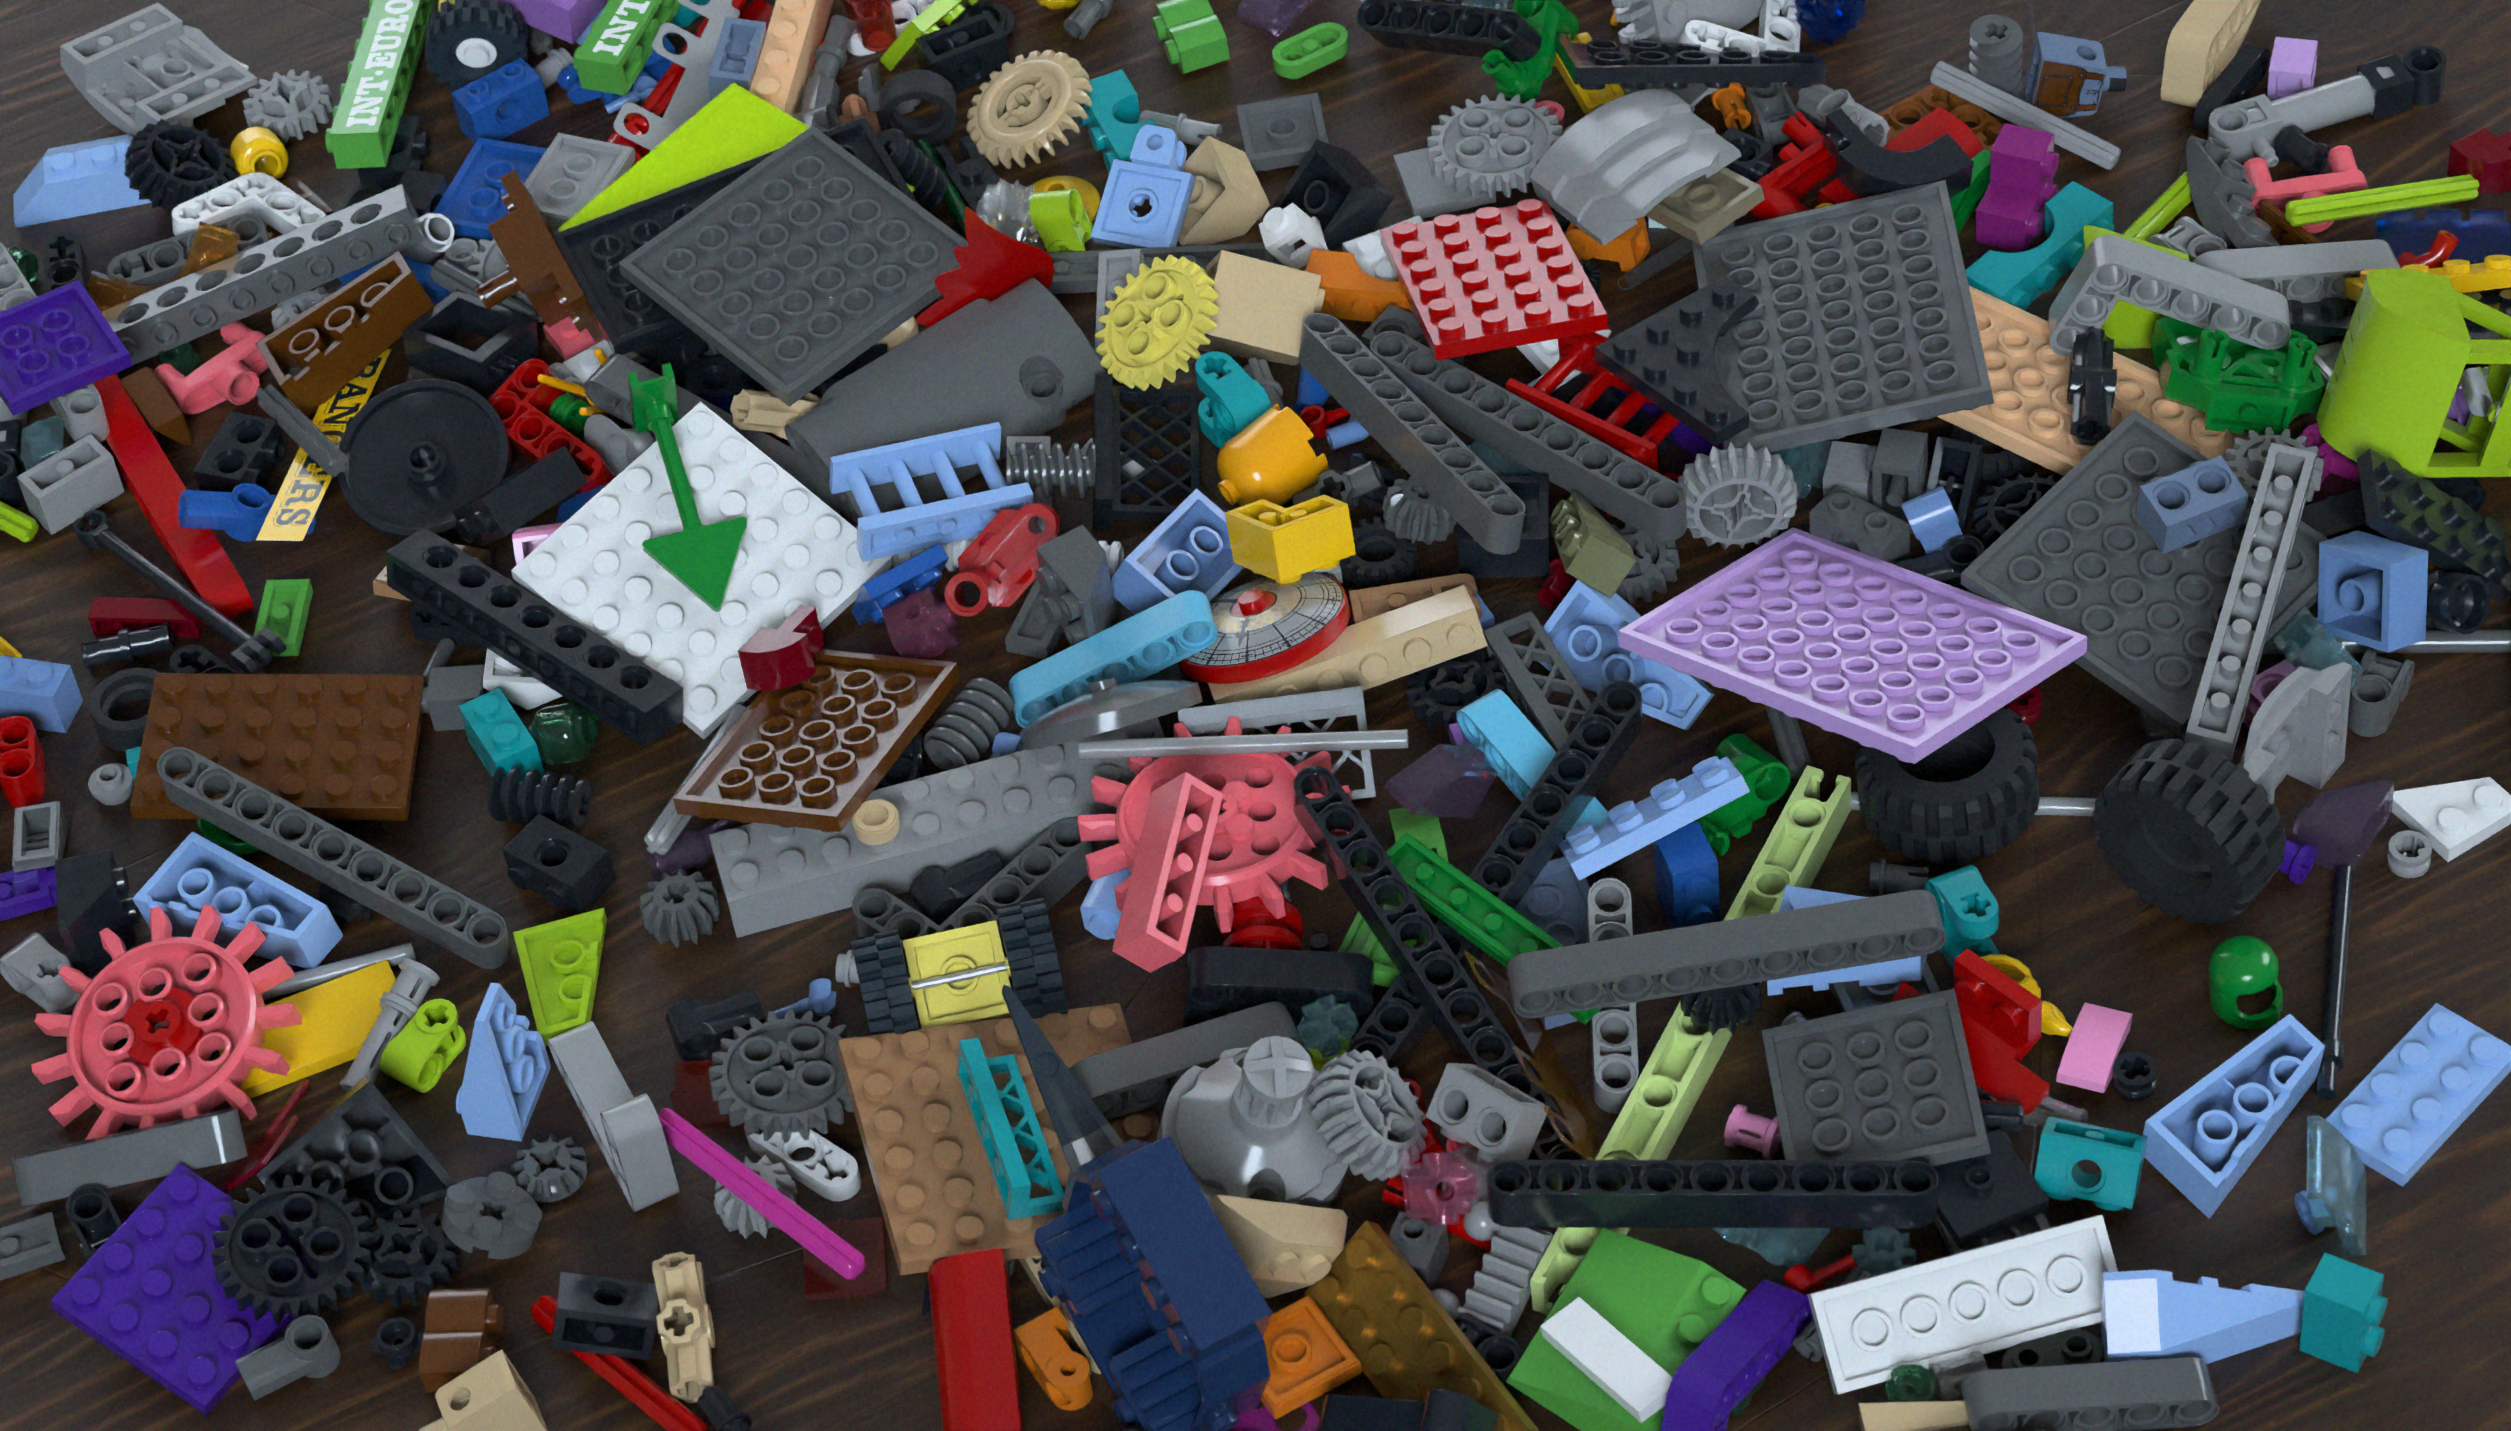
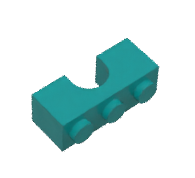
M1122 69L1088 80L1093 89L1092 93H1087L1092 100V105L1080 104L1087 113L1088 119L1084 120L1079 116L1077 117L1081 127L1087 125L1089 137L1095 151L1102 150L1108 173H1110L1114 159L1132 162L1130 155L1139 130L1144 125L1156 126L1153 119L1138 123L1140 111L1137 93Z

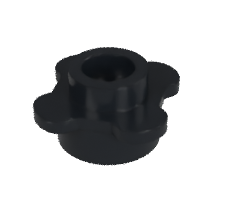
M391 1318L379 1326L376 1336L370 1340L369 1348L372 1354L382 1355L387 1359L390 1368L401 1369L408 1364V1360L416 1352L420 1351L424 1332H416L414 1324L406 1318Z

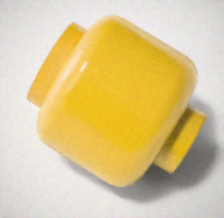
M258 126L250 127L238 133L232 141L230 158L235 162V168L240 176L259 172L270 175L278 181L286 172L288 166L287 150L277 135L269 129Z

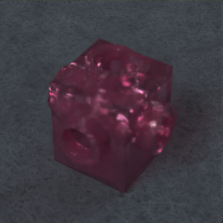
M930 588L923 592L911 594L904 601L882 611L893 647L902 657L931 659L958 644L953 626L958 625L956 614L948 607L946 600L941 602Z
M1452 1152L1427 1153L1422 1155L1423 1163L1400 1165L1405 1215L1410 1219L1428 1218L1429 1225L1435 1226L1458 1223V1214L1471 1213L1470 1200L1478 1199L1476 1174L1474 1170H1467L1466 1162L1461 1159L1453 1160ZM1445 1181L1446 1189L1444 1193L1436 1196L1435 1188L1437 1184Z

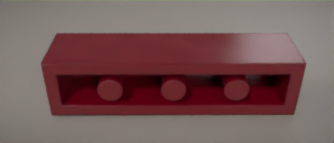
M95 597L88 615L94 636L118 635L120 629L130 628L131 631L169 622L174 638H200L205 625L203 621L175 600L165 598Z

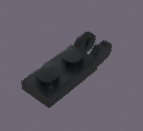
M963 136L958 140L959 150L966 161L957 165L951 152L944 144L935 147L937 157L965 206L973 210L985 223L991 225L1018 214L1016 201L985 157L979 155L974 142L969 136Z

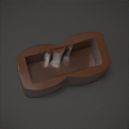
M490 1288L430 1291L426 1308L425 1332L422 1338L419 1358V1374L426 1392H437L439 1388L497 1352L496 1346L492 1344L495 1333L502 1332L503 1309L500 1303L494 1302Z

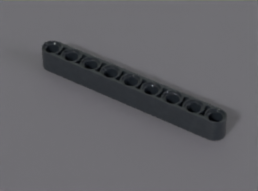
M1505 1160L1494 1164L1488 1170L1487 1211L1494 1223L1504 1227L1921 1228L1931 1224L1936 1218L1939 1176L1932 1165L1915 1160Z

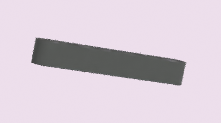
M613 353L586 380L583 386L584 392L593 404L634 427L627 373L636 371L639 382L662 376L626 356ZM676 385L679 420L701 401L841 515L843 511L839 493L832 494L829 489V482L806 463L791 447L761 431L739 429L732 424L733 416ZM649 431L652 434V436L656 439L654 431Z

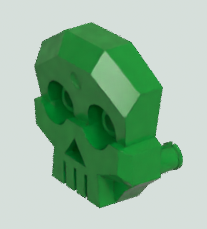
M2171 317L2156 319L2150 343L2155 366L2160 371L2158 382L2162 393L2171 402L2203 411L2205 430L2225 432V428H2228L2229 432L2241 434L2243 430L2246 431V434H2248V431L2253 430L2258 435H2260V432H2263L2265 435L2266 427H2271L2274 435H2281L2288 428L2289 423L2298 415L2317 412L2325 383L2319 367L2313 364L2318 346L2313 341L2308 340L2307 335L2291 329L2290 340L2283 347L2265 350L2232 339L2228 334L2218 329L2214 333L2212 329H2203Z

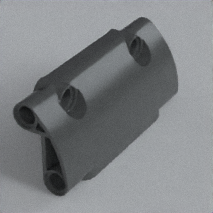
M1029 278L991 302L985 298H979L970 302L835 383L825 392L821 404L786 424L784 430L793 450L828 482H830V457L999 422L1001 426L1000 459L996 460V462H999L1006 458L1007 436H1041L1051 429L1059 427L1064 423L1067 417L1066 411L1072 405H1077L1093 395L1095 374L1107 373L1100 364L1097 354L1084 333L1062 304L1038 280ZM978 464L954 468L961 485L981 473ZM936 472L912 477L923 504L932 503L945 495ZM894 481L869 486L881 513L906 508ZM852 491L839 493L841 508L846 520L854 527H858V518H862L863 515Z

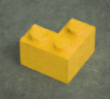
M1321 495L1288 508L1261 499L1225 512L1233 563L1250 569L1255 574H1262L1276 580L1279 584L1297 582L1302 579V574L1315 569L1327 570L1337 567L1340 564V560L1356 555L1348 504L1327 495Z

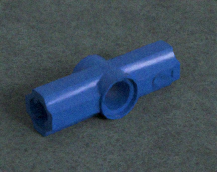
M250 483L235 486L232 493L195 490L181 491L178 500L177 517L180 528L224 530L230 537L238 541H254L277 495H269L264 488ZM315 516L309 526L306 535L313 533L316 523Z

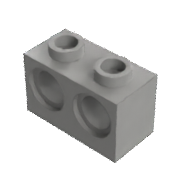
M1447 1063L1425 1117L1442 1126L1440 1133L1445 1137L1459 1143H1471L1479 1148L1478 1156L1496 1164L1505 1160H1528L1549 1107L1475 1064ZM1466 1099L1468 1100V1111H1467V1113H1466V1110H1465V1102H1466ZM1504 1120H1505V1123H1506V1132H1505V1135L1503 1134V1131H1502V1125H1503Z

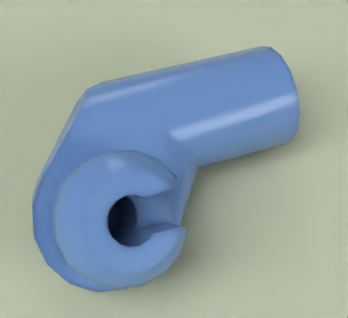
M1350 416L1347 423L1325 430L1326 439L1331 450L1362 441L1370 435L1352 416Z

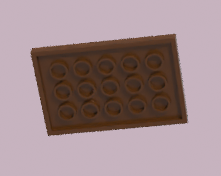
M820 649L813 656L816 672L811 677L787 688L761 691L673 798L677 814L698 816L703 819L717 818L735 820L741 823L753 822L779 825L783 828L798 827L820 830L822 832H841L959 681L961 676L958 662Z
M155 673L130 803L132 819H202L174 804L167 798L157 772V762L166 750L173 747H184L322 820H408L423 717L422 694L423 688L427 686L425 675ZM181 773L173 779L184 778L189 773ZM219 793L211 799H220L227 793ZM258 813L253 815L249 819H259L263 817L265 814Z

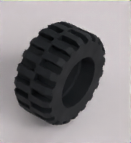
M2003 706L1915 764L1903 762L1897 759L1896 756L1873 747H1866L1859 743L1857 745L1855 769L1861 817L1866 822V828L1873 837L1880 840L1882 845L1894 853L1899 850L1902 851V855L1907 859L1917 862L1920 858L1928 859L1930 864L1944 865V861L1957 860V864L1969 863L1972 857L1979 855L1984 859L1994 855L1997 852V847L2002 845L2006 848L2016 841L2019 837V832L2023 833L2033 821V815L2038 810L2040 801L2039 778L2034 736L2030 728L2022 722V718L2010 708L2004 710ZM1955 772L1972 775L1953 782L1922 780L1941 773Z
M2167 739L2145 744L2142 749H2138L2098 795L2095 802V810L2093 811V829L2096 830V842L2099 849H2104L2105 861L2111 870L2116 869L2121 875L2120 880L2128 889L2134 888L2141 894L2139 898L2147 904L2152 905L2154 903L2161 907L2163 913L2171 917L2183 916L2186 922L2191 923L2205 921L2206 924H2213L2234 919L2241 915L2278 871L2280 864L2284 860L2286 838L2284 824L2279 823L2280 813L2275 804L2269 803L2267 799L2268 792L2260 783L2255 784L2248 777L2250 773L2240 764L2236 767L2229 762L2227 755L2218 750L2208 751L2205 749L2204 744L2192 741L2184 744L2182 739Z

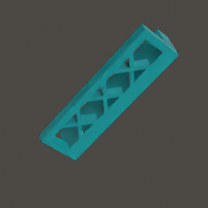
M979 1038L959 1040L956 1074L1008 1220L1063 1211L1062 1201L1064 1192L1014 1054L986 1058ZM1006 1072L1009 1083L1001 1091L996 1088L992 1074ZM1003 1107L1022 1116L1021 1121L1016 1127L1009 1124ZM1017 1144L1035 1152V1157L1029 1165L1023 1162ZM1030 1180L1047 1188L1050 1196L1030 1199Z

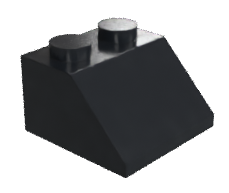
M1316 140L1272 206V209L1276 207L1283 209L1294 203L1310 218L1315 216L1320 222L1328 251H1333L1341 247L1342 243L1371 232L1394 199V196L1350 151Z
M111 850L55 860L58 929L73 968L80 970L91 979L113 960L103 948L99 932L106 927L109 928L124 942L128 951L135 944L134 924L141 922L140 911L132 900L134 896L128 897L127 895L130 892L126 869L124 866H116Z

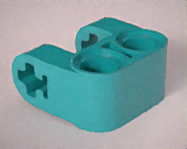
M1211 351L1197 359L1195 363L1196 385L1207 396L1198 406L1199 428L1214 445L1221 449L1228 440L1271 408V403L1264 388L1256 380L1252 379L1226 353ZM1223 372V377L1219 379L1218 374Z
M1971 864L1927 880L1925 891H1929L1935 896L1947 937L1945 944L1938 951L1945 957L1953 972L1954 959L1967 948L1979 957L1989 954H2000L1989 937L1999 927V906L1996 898L1983 881L1978 869Z

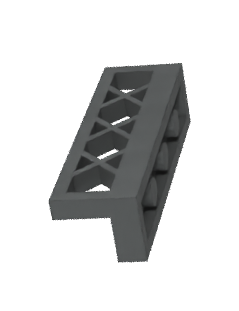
M1529 611L1483 630L1488 645L1485 647L1486 661L1497 660L1499 662V672H1504L1506 693L1551 747L1558 752L1569 737L1567 731L1571 722L1579 723L1592 703L1534 613ZM1527 629L1533 635L1529 647L1510 643L1508 637ZM1533 660L1553 666L1548 677L1528 671ZM1557 691L1571 694L1572 699L1569 706L1564 707L1550 704L1548 699L1551 692ZM1593 743V744H1590V746H1593V747H1598V746H1600V745H1603V744H1601V743Z

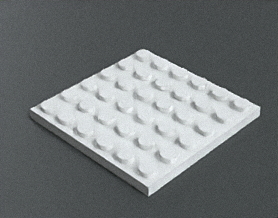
M700 401L672 426L702 525H710L738 517H745L747 519L744 538L722 608L719 612L713 611L643 551V541L683 531L657 441L525 557L511 572L513 579L525 590L682 686L683 723L704 740L727 719L735 706L742 705L757 691L747 689L738 650L761 627L777 629L802 605L816 608L820 628L822 630L825 629L857 599L863 584L885 573L892 567V557L887 556L862 562L857 551V529Z

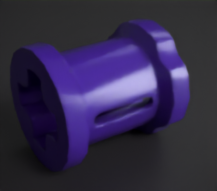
M2285 837V856L2278 871L2288 875L2290 882L2299 885L2312 870L2317 857V847L2310 843L2303 846Z

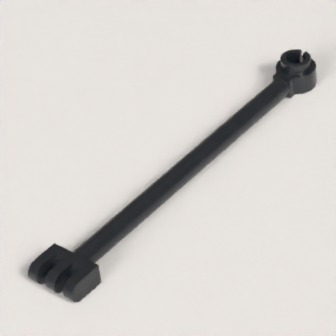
M94 510L84 513L92 531H89L84 526L80 518H77L75 521L74 530L81 544L92 550L107 549L235 645L237 649L231 653V656L236 666L245 673L255 674L259 671L256 663L253 661L254 659L265 666L273 660L267 650L268 648L278 655L287 649L284 642L266 627L254 636H251L112 532L111 524L102 511Z

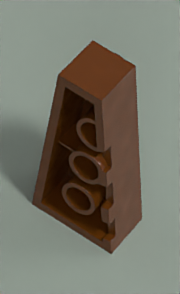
M397 251L255 344L290 401L309 417L320 405L327 402L399 339L405 328L435 305L402 255Z

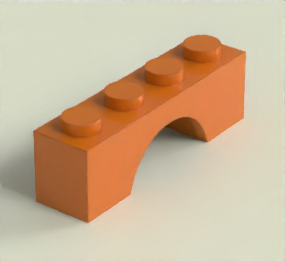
M1312 249L1305 271L1322 275L1319 288L1325 290V296L1320 313L1329 314L1337 319L1375 322L1391 304L1414 314L1399 281L1380 280L1366 274L1356 263L1354 253Z

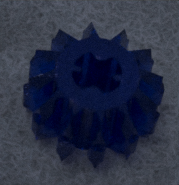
M1866 0L1794 1L1797 10L1795 16L1801 29L1805 30L1809 38L1815 42L1823 40L1829 45L1838 36L1846 40V33L1850 29L1859 30L1857 20L1867 16L1864 7Z

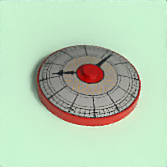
M1312 572L1302 574L1301 580L1289 584H1279L1276 580L1269 577H1262L1235 586L1218 594L1210 602L1218 632L1214 643L1177 663L1180 670L1188 677L1200 682L1213 684L1247 682L1286 671L1319 654L1342 634L1351 617V608L1346 592L1340 582L1334 578Z

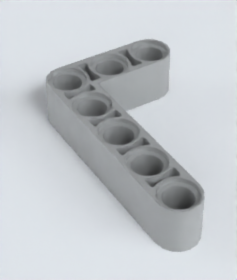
M2113 235L2096 238L2089 245L2048 312L2050 346L2055 353L2065 357H2073L2076 335L2085 333L2088 328L2100 329L2119 300L2203 329H2212L2214 333L2216 329L2221 330L2232 339L2265 350L2283 347L2291 337L2288 301L2282 294Z
M590 1021L548 1039V1045L556 1066L634 1212L678 1194L680 1192L657 1112L646 1093L635 1098L633 1097L595 1024Z

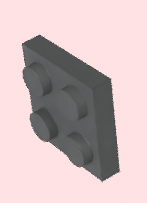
M1318 93L1236 106L1244 152L1254 172L1300 165L1316 140L1329 144Z

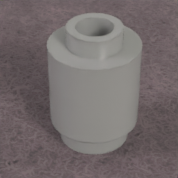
M427 213L419 218L424 241L400 251V254L428 264L451 246L454 237V227L446 216L438 213Z

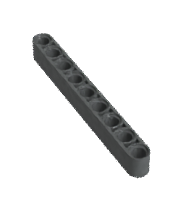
M1323 313L1307 315L1303 319L1298 356L1299 363L1481 547L1494 554L1506 555L1516 552L1520 548L1526 509L1524 502L1340 320Z
M1397 331L1381 332L1371 340L1370 351L1442 422L1538 475H1549V481L1570 493L1573 490L1579 492L1590 504L1637 530L1647 532L1656 540H1677L1686 532V493L1684 488L1678 483L1450 359L1436 361L1430 348Z
M173 747L166 750L160 756L157 762V772L167 798L174 804L479 967L496 969L503 966L509 960L512 954V945L505 920L497 912L190 749ZM181 773H189L184 778L173 779ZM219 793H227L220 799H211ZM258 813L265 814L263 817L257 820L249 819L250 817ZM294 834H304L296 840H287ZM333 854L342 855L341 857L333 861L325 860L328 856H331ZM381 875L374 881H363L367 876ZM410 895L419 896L416 900L412 902L402 901L405 897ZM447 916H458L455 921L450 923L440 922ZM488 936L498 937L494 942H491L489 944L479 943L483 938Z
M1912 890L1528 952L1511 959L1507 964L1506 973L1515 1012L1525 1018H1541L1924 956L1941 949L1947 937L1935 896L1929 891Z

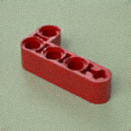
M530 359L522 363L488 400L497 411L505 426L510 445L532 461L566 446L588 484L575 491L577 495L610 483L616 475L598 453L548 417L553 402L560 395L567 392L540 383L537 377L539 374L558 377L543 360Z
M11 716L0 719V784L7 802L16 808L36 805L43 799L46 792L45 755L32 721L23 716Z

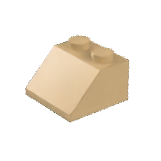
M1207 136L1187 159L1182 172L1191 173L1196 181L1178 241L1181 246H1200L1245 235L1255 222L1263 216L1270 203L1244 151Z

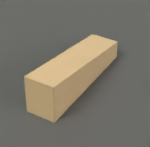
M1964 1401L1858 1403L1861 1431H1971Z

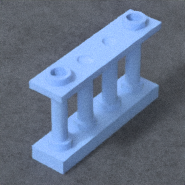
M999 422L830 457L829 489L831 493L836 494L851 490L863 515L862 518H858L857 551L862 562L929 548L939 543L943 545L975 538L1002 509L1019 510L1023 506L1033 503L1034 494L1028 482L1007 486L996 460L1000 459L1001 426ZM978 464L990 490L966 495L954 468ZM936 472L948 499L923 504L912 477ZM894 481L906 508L881 513L869 486Z

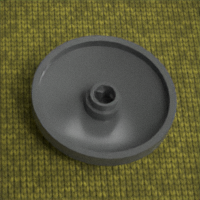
M1115 677L1088 684L1090 693L1079 696L1045 713L1021 730L1020 735L1024 750H1033L1147 721L1202 702L1203 699L1198 682L1150 680L1117 685Z

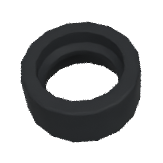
M927 70L902 72L885 82L879 93V125L883 131L898 129L914 144L919 139H926L931 146H934L947 139L956 127V92L951 83L939 74ZM911 99H925L935 102L942 110L934 116L925 119H910L894 111V108L902 102Z
M145 668L122 670L107 677L95 688L89 700V710L96 732L104 745L121 752L142 746L147 715L137 720L126 722L112 720L111 717L121 706L131 701L151 699L155 673L159 672Z

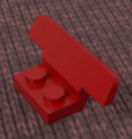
M1967 948L1954 959V989L1975 1083L1998 1101L2019 1102L2023 1104L2024 1115H2028L2050 1093L2049 1083L2020 1064L2022 1059L2041 1038L2042 1000ZM1903 981L1890 1002L1918 997L1923 994Z

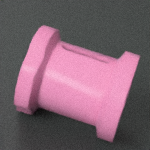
M1737 1104L1733 1108L1725 1127L1724 1145L1731 1148L1741 1145L1762 1152L1765 1159L1774 1160L1783 1145L1777 1116L1771 1120L1749 1113L1746 1106Z

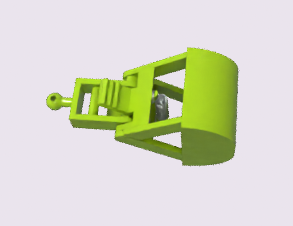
M2384 268L2369 272L2316 414L2321 436L2335 450L2356 462L2359 456L2368 449H2372L2386 458L2396 460L2402 468L2419 478L2511 477V316L2454 290L2449 277L2398 268ZM2464 318L2500 334L2499 339H2471ZM2466 364H2489L2488 367H2475L2464 371ZM2459 381L2471 411L2466 427L2446 417ZM2439 437L2470 453H2433Z

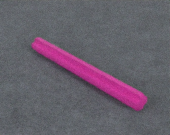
M669 1108L661 1109L658 1117L666 1142L845 1279L854 1280L859 1273L864 1271L866 1263L861 1252Z

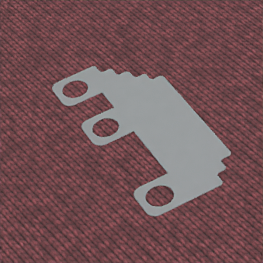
M677 0L683 6L708 18L709 21L701 38L669 22L663 23L660 26L652 43L654 51L686 69L662 118L634 103L627 102L623 104L613 124L614 130L619 135L655 152L710 106L708 75L725 17L738 18L740 14L738 9L732 7V0H710L708 4L703 6L696 5L690 0ZM668 33L681 35L687 42L686 52L680 55L668 52L662 43L664 35ZM629 113L643 115L649 123L648 132L644 135L630 133L624 126L625 116Z

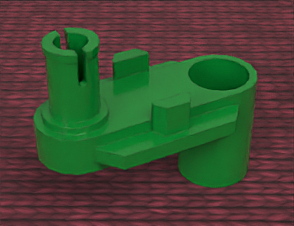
M1514 0L1512 11L1517 12L1541 34V47L1533 58L1524 62L1511 61L1498 49L1490 50L1483 57L1482 60L1487 64H1481L1482 70L1496 80L1498 93H1503L1506 100L1511 101L1517 94L1520 95L1522 104L1535 99L1540 92L1543 80L1552 73L1556 55V33L1570 34V41L1577 34L1579 29L1577 16L1559 0Z
M1736 733L1725 738L1717 747L1714 756H1717L1719 760L1727 756L1741 773L1750 792L1693 821H1699L1711 848L1718 852L1720 856L1725 855L1729 849L1730 839L1728 835L1732 834L1739 839L1750 833L1753 825L1752 822L1765 816L1768 806L1779 800L1785 794L1790 784V771L1787 766L1745 734Z

